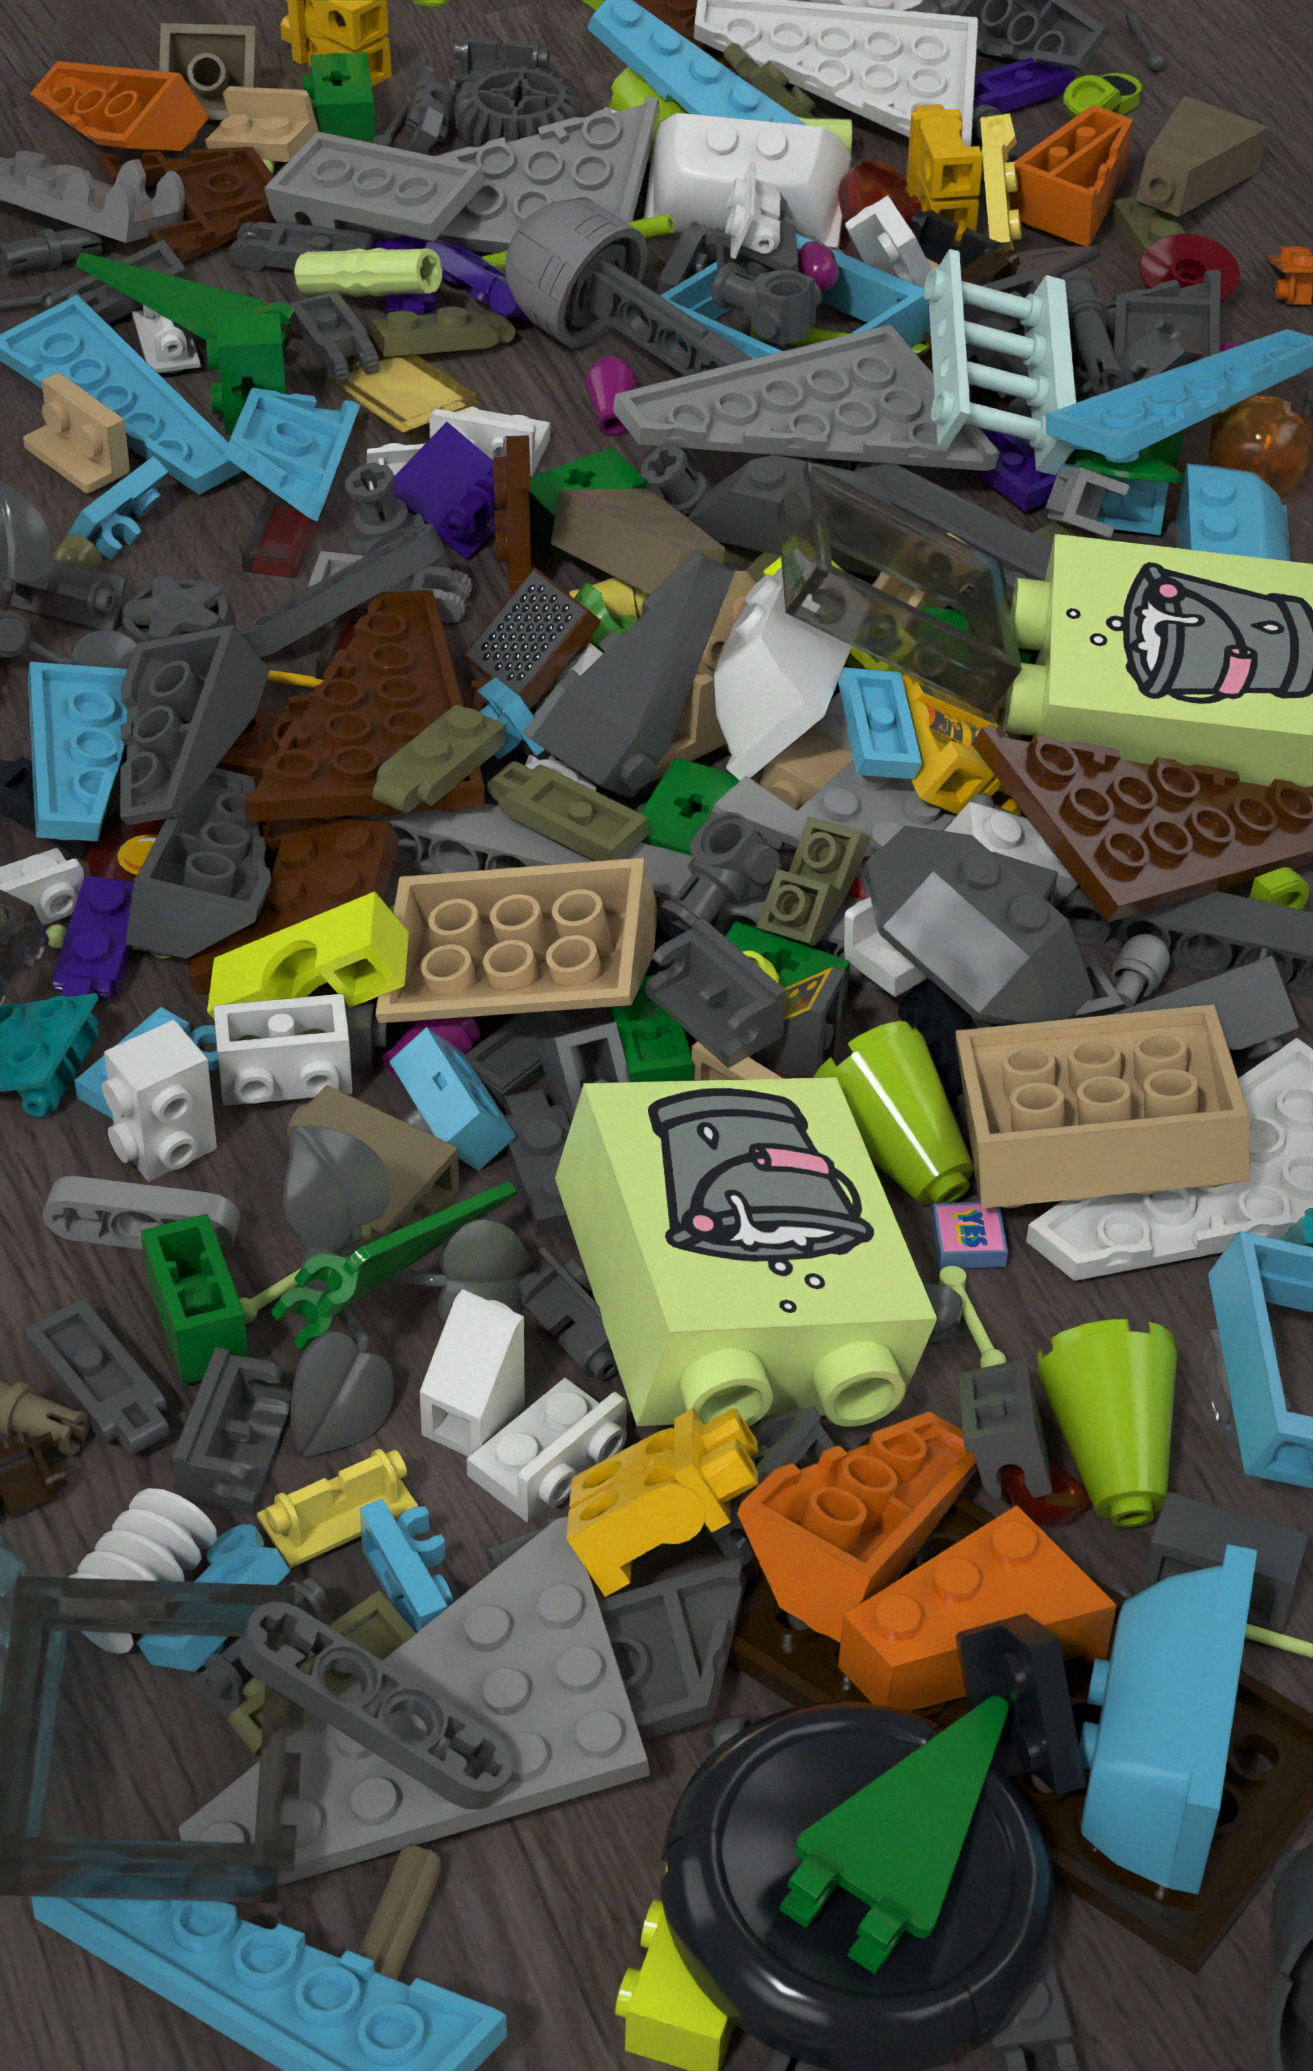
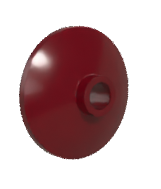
M1175 234L1160 238L1148 246L1140 262V276L1147 289L1175 279L1180 284L1179 289L1203 283L1204 272L1221 270L1220 304L1233 296L1240 281V267L1233 254L1218 242L1199 235Z

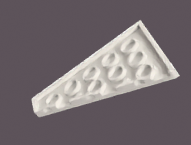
M697 0L694 39L724 52L728 45L736 43L762 66L770 60L787 76L789 83L797 85L907 137L910 136L911 112H915V107L918 105L941 104L945 110L959 109L962 115V141L965 147H971L977 17L794 0Z
M1295 1038L1238 1078L1250 1115V1182L1230 1183L1216 1188L1200 1186L1160 1190L1147 1195L1131 1193L1092 1197L1085 1201L1063 1200L1028 1225L1026 1242L1076 1281L1221 1253L1226 1250L1239 1231L1279 1240L1288 1231L1290 1226L1294 1225L1301 1217H1305L1307 1209L1313 1207V1049L1298 1038Z

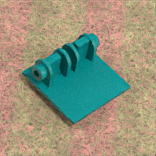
M96 993L71 997L56 996L49 1000L20 1004L6 1003L0 1006V1092L17 1090L23 1099L22 1108L29 1115L43 1117L46 1113L56 1110L66 1090L65 1086L72 1083L76 1072L83 1064L85 1056L91 1046L97 1041L99 1037L98 1020L90 1013L99 999Z

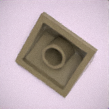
M161 23L159 71L180 73L208 114L209 118L206 122H222L223 119L229 117L223 97V92L229 86L261 88L256 26Z

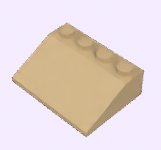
M645 858L399 877L393 914L409 932L405 986L378 997L375 1014L378 1023L632 1005L654 954L658 908Z
M1214 1004L955 1031L973 1166L981 1208H1017L1032 1203L1061 1200L1085 1201L1092 1197L1131 1193L1147 1195L1160 1190L1200 1186L1216 1188L1230 1183L1250 1182V1115Z

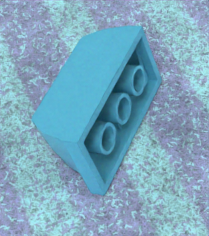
M1187 463L1176 509L1177 548L1291 561L1287 506L1282 505L1280 497L1274 489L1253 472Z
M1227 1544L1222 1565L1166 1577L1124 1600L1118 1616L1110 1661L1095 1658L1087 1704L1101 1706L1099 1724L1084 1721L1079 1743L1082 1767L1085 1770H1090L1081 1820L1082 1836L1116 1865L1166 1888L1193 1894H1199L1220 1810L1257 1550Z

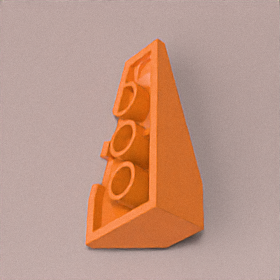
M57 61L30 93L37 103L96 144L104 146L182 151L194 142L197 132L209 118L182 75L173 72Z
M929 1411L873 1432L869 1444L848 1452L839 1445L822 1452L819 1462L811 1466L799 1469L793 1463L775 1469L741 1502L737 1514L779 1607L805 1622L812 1630L827 1635L840 1643L843 1615L899 1579L974 1475L978 1466L974 1452L966 1453L962 1429Z

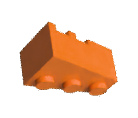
M1091 105L1015 160L1018 192L1009 193L1010 210L1019 209L1021 222L1026 223L1032 229L1044 230L1089 248L1129 171L1133 119L1099 106Z
M1016 1505L845 1613L842 1622L838 1667L872 1704L885 1705L911 1712L966 1696L956 1645V1635L959 1632L1027 1613L1059 1639L1063 1661L1082 1656L1084 1662L1087 1663L1094 1661L1095 1658L1107 1657L1117 1605Z

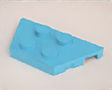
M251 388L224 457L308 518L318 521L361 404L344 400L340 411L315 408L317 403L315 396L302 394L286 395L273 390Z

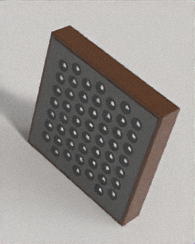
M534 567L463 657L489 679L492 680L495 677L519 695L530 710L539 699L545 697L552 690L556 677L573 656L586 648L591 640L592 633L602 620Z

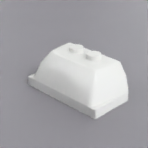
M675 113L661 122L654 140L643 219L667 213L671 214L675 231L673 234L660 236L661 238L679 239L684 228L689 229L692 222H697V225L712 229L719 228L722 230L726 228L731 209L726 208L730 188L736 178L744 179L750 163L753 162L756 164L755 179L774 185L787 201V217L829 248L839 249L850 169V154L842 140L826 128Z
M800 552L792 557L772 577L769 574L763 577L747 594L745 598L747 603L732 627L714 670L716 717L731 752L726 769L739 781L745 776L751 778L825 716L870 601L851 582L829 566Z

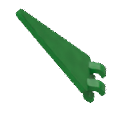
M80 253L76 263L77 267L205 340L206 338H217L215 316L279 313L280 323L288 325L295 311L292 306L284 302H272L265 305L258 298L88 253ZM281 330L283 345L288 332Z
M510 1181L504 1182L357 1249L350 1257L332 1254L314 1255L305 1262L294 1278L300 1287L286 1291L271 1313L277 1321L290 1313H298L307 1320L309 1325L302 1328L293 1341L299 1350H306L314 1339L327 1331L334 1315L441 1246L448 1235L461 1223L471 1219H482L508 1202L517 1194V1190ZM313 1280H321L329 1285L325 1291L304 1287Z
M1000 1696L989 1697L803 1831L798 1836L794 1847L796 1856L803 1862L790 1878L787 1887L791 1889V1892L783 1900L779 1910L807 1928L824 1906L836 1884L864 1901L872 1908L858 1927L856 1933L860 1937L851 1947L848 1957L873 1974H876L881 1969L905 1930L919 1938H926L931 1935L1009 1710L1007 1701Z

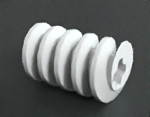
M154 1488L138 1492L131 1501L129 1510L122 1512L112 1525V1531L104 1533L95 1546V1552L87 1554L78 1567V1573L70 1575L61 1587V1603L67 1616L82 1634L103 1650L117 1654L129 1652L134 1645L132 1635L129 1632L139 1634L146 1631L151 1623L147 1611L161 1612L168 1602L166 1591H177L185 1580L183 1570H193L202 1559L199 1549H211L217 1540L216 1528L208 1516L196 1505L180 1495L164 1489Z

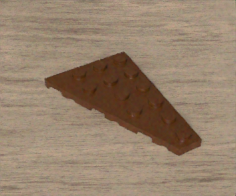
M433 590L381 592L373 597L367 606V614L361 617L354 626L352 641L346 650L339 649L324 672V681L316 685L309 695V707L301 719L295 718L278 743V752L269 757L263 766L262 780L253 793L246 792V822L306 818L330 820L352 815L382 814L391 816L402 813L400 810L373 799L372 794L377 782L379 768L385 761L454 705L457 704L463 707ZM480 767L476 768L434 805L430 806L421 802L410 812L427 810L452 812L462 808L484 807L485 786Z
M995 726L981 728L972 743V746L1021 808L1024 815L1037 829L1107 922L1253 881L1255 877L1279 868L1289 867L1294 869L1313 863V786L1301 787L1293 782L1274 779L1269 787L1241 782L1236 771L1199 764L1184 765L1175 760L1156 757L1152 765L1121 759L1118 749L1076 741L1065 743L1054 737L1035 734L1031 742L999 737Z

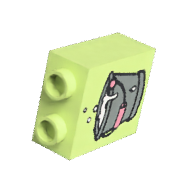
M1055 534L1045 581L1016 578L1009 615L1008 647L1036 650L1035 664L1013 662L1011 665L1004 708V733L1030 735L1032 739L1035 734L1054 737L1065 743L1076 741L1118 749L1121 759L1152 765L1156 757L1175 760L1184 765L1199 764L1236 771L1241 782L1268 787L1274 779L1290 781L1301 787L1313 786V564Z
M837 1077L584 1083L555 1180L596 1304L600 1307L602 1322L637 1427L672 1425L676 1417L694 1408L703 1424L736 1408L748 1427L765 1416L815 1406L821 1416L825 1415L832 1423L848 1427L869 1424L883 1418L892 1411H898L937 1321V1317Z

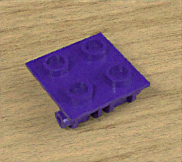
M448 422L394 476L395 485L392 489L395 498L402 500L406 504L408 511L413 515L420 513L425 525L433 524L440 538L466 560L495 531L494 510H505V508L495 509L493 460Z

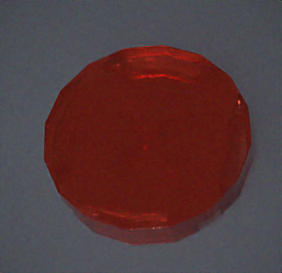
M875 160L864 161L850 169L840 181L838 198L840 210L846 222L858 215L864 208L877 203L886 196H889L909 228L913 215L917 210L922 211L916 195L910 198L909 193L904 188L908 185V182L903 175L886 163Z

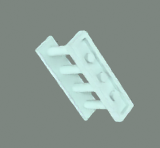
M949 249L939 267L930 270L924 285V298L929 300L935 395L931 408V419L933 422H936L938 446L948 448L962 426L967 424L1029 440L1030 445L1034 447L1036 471L1056 475L1060 470V464H1064L1074 450L1069 446V442L1046 435V413L1076 403L1065 280L1046 275L1034 294H1028L1026 298L961 281L959 251ZM963 304L1019 318L1021 325L1025 327V336L964 321ZM966 344L1023 358V363L1028 365V377L967 361ZM969 385L1026 399L1027 404L1031 406L1032 418L971 403Z

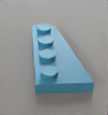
M30 662L28 698L36 838L98 841L127 748L121 740V725L127 723V708L121 702V686L127 669Z

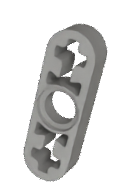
M66 1176L58 1179L52 1185L42 1218L45 1225L53 1233L68 1240L143 1250L140 1230L174 1222L173 1220L179 1221L208 1213L224 1256L233 1247L241 1221V1214L233 1202L214 1193L88 1177ZM127 1212H140L154 1218L157 1222L141 1221L132 1217Z

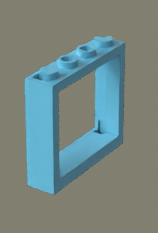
M796 234L797 256L802 246L806 242L812 241ZM829 248L835 256L839 276L837 282L830 290L821 293V302L867 322L851 334L891 324L910 348L924 340L923 333L928 332L930 335L929 300L924 298V288ZM717 261L660 295L753 359L783 352L714 321L733 309L721 308L712 300L711 292L713 282L717 276ZM675 332L677 341L688 352L684 339Z
M1239 1231L1212 1267L1208 1277L1244 1474L1313 1489V1417L1288 1412L1286 1409L1266 1302L1313 1312V1247Z

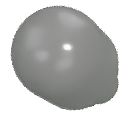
M1140 934L1129 939L1113 964L1112 980L1115 984V990L1124 1002L1120 1010L1134 1006L1138 998L1147 997L1154 992L1169 967V950L1165 943L1154 935Z

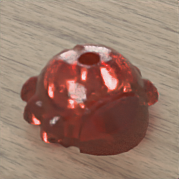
M1018 1465L1005 1467L1003 1471V1487L1010 1496L1012 1506L1017 1505L1036 1525L1042 1526L1045 1524L1053 1526L1064 1523L1090 1501L1089 1496L1083 1493V1485L1062 1468L1049 1465L1053 1494L1033 1498L1024 1483L1023 1469Z

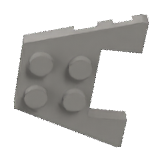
M839 692L830 700L825 716L813 725V728L852 754L847 733L848 726ZM854 760L844 767L799 810L793 809L747 776L714 804L712 812L717 814L728 812L741 814L756 832L761 833L760 837L766 845L779 850L785 844L798 847L808 817L862 831L870 836L871 839L856 877H859L860 881L869 884V881H866L863 869L865 863L904 826L944 831L957 816L955 813L921 800L910 779L857 775Z

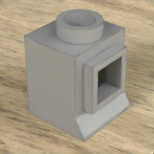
M1065 466L1064 472L1058 471L1045 507L1050 509L1047 518L1086 530L1092 534L1111 538L1114 527L1095 521L1106 490L1126 496L1130 485L1081 467Z

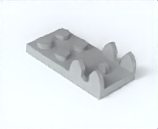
M316 132L264 187L269 208L276 222L301 224L302 217L300 212H303L310 218L312 226L340 229V221L372 227L377 230L435 241L485 184L482 166Z
M18 151L13 158L0 157V200L124 243L149 238L150 229L183 222L185 191L182 180L175 171H169L157 183L156 195L154 199H151L145 191L146 174L140 159L126 162L121 167L113 186L92 179L89 170L73 165L62 164L54 166L45 163V156L39 153Z

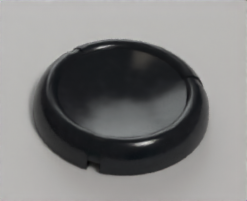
M833 1701L793 1707L769 1715L743 1728L724 1741L693 1774L678 1799L667 1827L661 1854V1861H667V1872L660 1885L666 1923L673 1943L685 1967L699 1988L724 2015L759 2042L806 2064L832 2071H923L949 2063L954 2046L968 2041L974 2051L995 2037L1023 2008L1032 1995L1043 1972L1052 1943L1056 1914V1888L1047 1845L1036 1819L1022 1795L992 1760L931 1935L926 1938H919L905 1930L881 1969L876 1974H873L848 1957L851 1947L860 1937L856 1933L858 1927L872 1908L864 1901L836 1884L824 1906L807 1928L779 1910L781 1903L791 1892V1889L787 1887L789 1880L803 1862L796 1856L794 1847L798 1836L803 1831L944 1730L940 1728L939 1724L929 1719L897 1708L865 1702Z

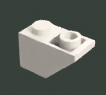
M462 1289L453 1302L420 1389L422 1436L469 1457L512 1422L525 1405L524 1316L513 1312L508 1306L499 1301L486 1300Z

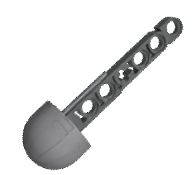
M568 199L552 202L529 215L514 233L508 247L505 268L506 279L512 295L530 321L564 345L571 348L586 346L604 335L611 327H614L684 376L753 359L641 283L648 254L646 239L639 230L607 209L583 200ZM637 306L640 307L647 316L649 326L641 319L637 310ZM675 332L684 339L688 352L677 341ZM807 457L812 463H820L822 461L827 463L828 466L832 465L849 471L856 469L859 461Z

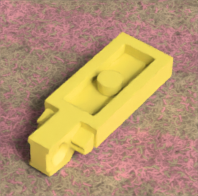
M1010 114L981 117L982 155L989 238L999 241L1001 249L1014 250L1013 240L1022 239L1019 209L1010 210L1009 193L1018 192L1015 162L1006 161L1009 159L1007 154L1016 145L1017 140Z

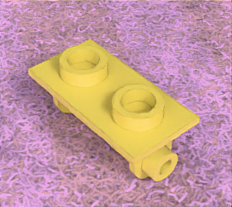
M377 1449L371 1453L370 1458L339 1471L338 1477L329 1481L326 1478L321 1479L288 1495L283 1492L275 1495V1504L257 1513L258 1520L289 1569L360 1537L359 1508L383 1498L395 1520L408 1509L418 1507V1504L400 1479L407 1476V1470L397 1450H392L385 1454L382 1449Z

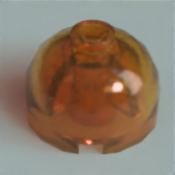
M1255 395L1230 406V409L1221 415L1218 412L1214 417L1208 446L1210 466L1256 473L1277 492L1280 499L1293 493L1304 482L1313 466V420L1307 414L1303 420L1299 415L1291 412L1292 403L1282 398L1265 395Z

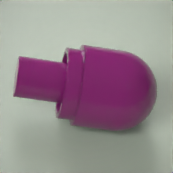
M808 241L802 246L798 254V272L815 278V283L818 285L821 293L830 290L837 282L839 276V269L833 252L828 247L815 241Z

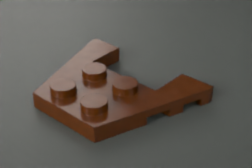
M253 147L190 150V158L165 159L160 151L142 152L141 163L146 174L145 187L157 185L169 171H175L182 180L185 191L184 213L189 220L149 230L150 246L164 239L182 264L235 239L242 224H246L247 221L249 223L252 221L254 223H268L274 220L264 187L274 176ZM117 153L99 155L101 174L108 184L114 186L117 175L126 162H118Z
M529 435L505 436L503 438V457H493L495 509L505 508V510H494L497 562H507L509 598L531 572Z
M306 818L260 821V837H264L266 846L264 860L265 862L276 861L271 875L270 891L265 899L258 926L253 929L237 931L193 955L187 979L195 993L203 994L210 991L214 958L374 891L384 902L399 842L391 823L339 818L330 820Z

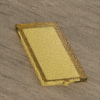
M382 353L377 354L379 372L368 376L361 369L359 362L348 365L349 380L336 384L328 373L329 383L401 432H406L429 423V417L434 409L458 412L478 404L476 393L416 354L384 357Z

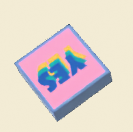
M980 1202L933 1204L931 1222L939 1269L947 1266H957L962 1269L1006 1267L1008 1251L1000 1207L981 1208Z

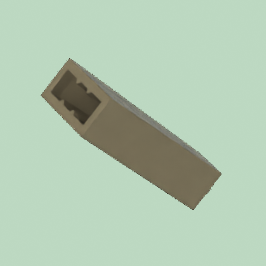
M1183 97L1146 154L1136 201L1177 217L1187 213L1259 172L1270 127L1191 97Z
M647 488L559 490L551 544L648 594H651L695 551L723 564L725 547L655 492Z

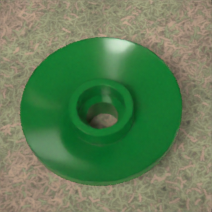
M1150 446L1140 450L1139 457L1131 462H1110L1106 460L1105 455L1100 453L1088 455L1075 462L1076 468L1081 467L1098 474L1166 483H1182L1184 480V474L1175 467L1150 456Z

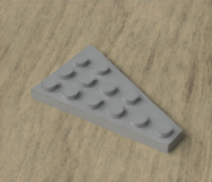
M646 97V104L612 113L611 108L595 111L588 117H574L538 127L539 134L506 143L505 137L488 141L480 147L470 146L435 156L482 166L485 184L436 239L463 246L471 251L488 253L508 251L514 233L529 215L552 202L568 199L592 202L607 209L626 223L632 222L660 113L659 98ZM340 221V229L369 232L375 235L376 240H390L400 236L416 238Z

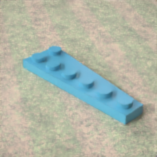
M605 0L592 15L587 29L629 68L641 75L647 84L664 100H676L688 111V114L807 125L633 0Z
M78 295L0 334V361L41 389V380L58 372L125 420L127 447L146 460L154 456L168 470L170 476L198 495L243 471L224 457L229 442Z
M1286 329L1046 413V435L1069 442V446L1073 449L1091 450L1105 455L1106 460L1110 462L1125 463L1134 461L1139 457L1140 450L1285 379L1300 375L1304 370L1312 367L1313 336Z
M87 1847L31 1896L35 1919L283 2071H475L507 2037L506 2015L495 2008L419 1978H416L410 1986L376 1973L373 1960L348 1950L345 1951L341 1958L320 1951L305 1944V1933L282 1924H278L275 1929L262 1928L237 1918L236 1906L203 1893H192L185 1890L178 1883Z

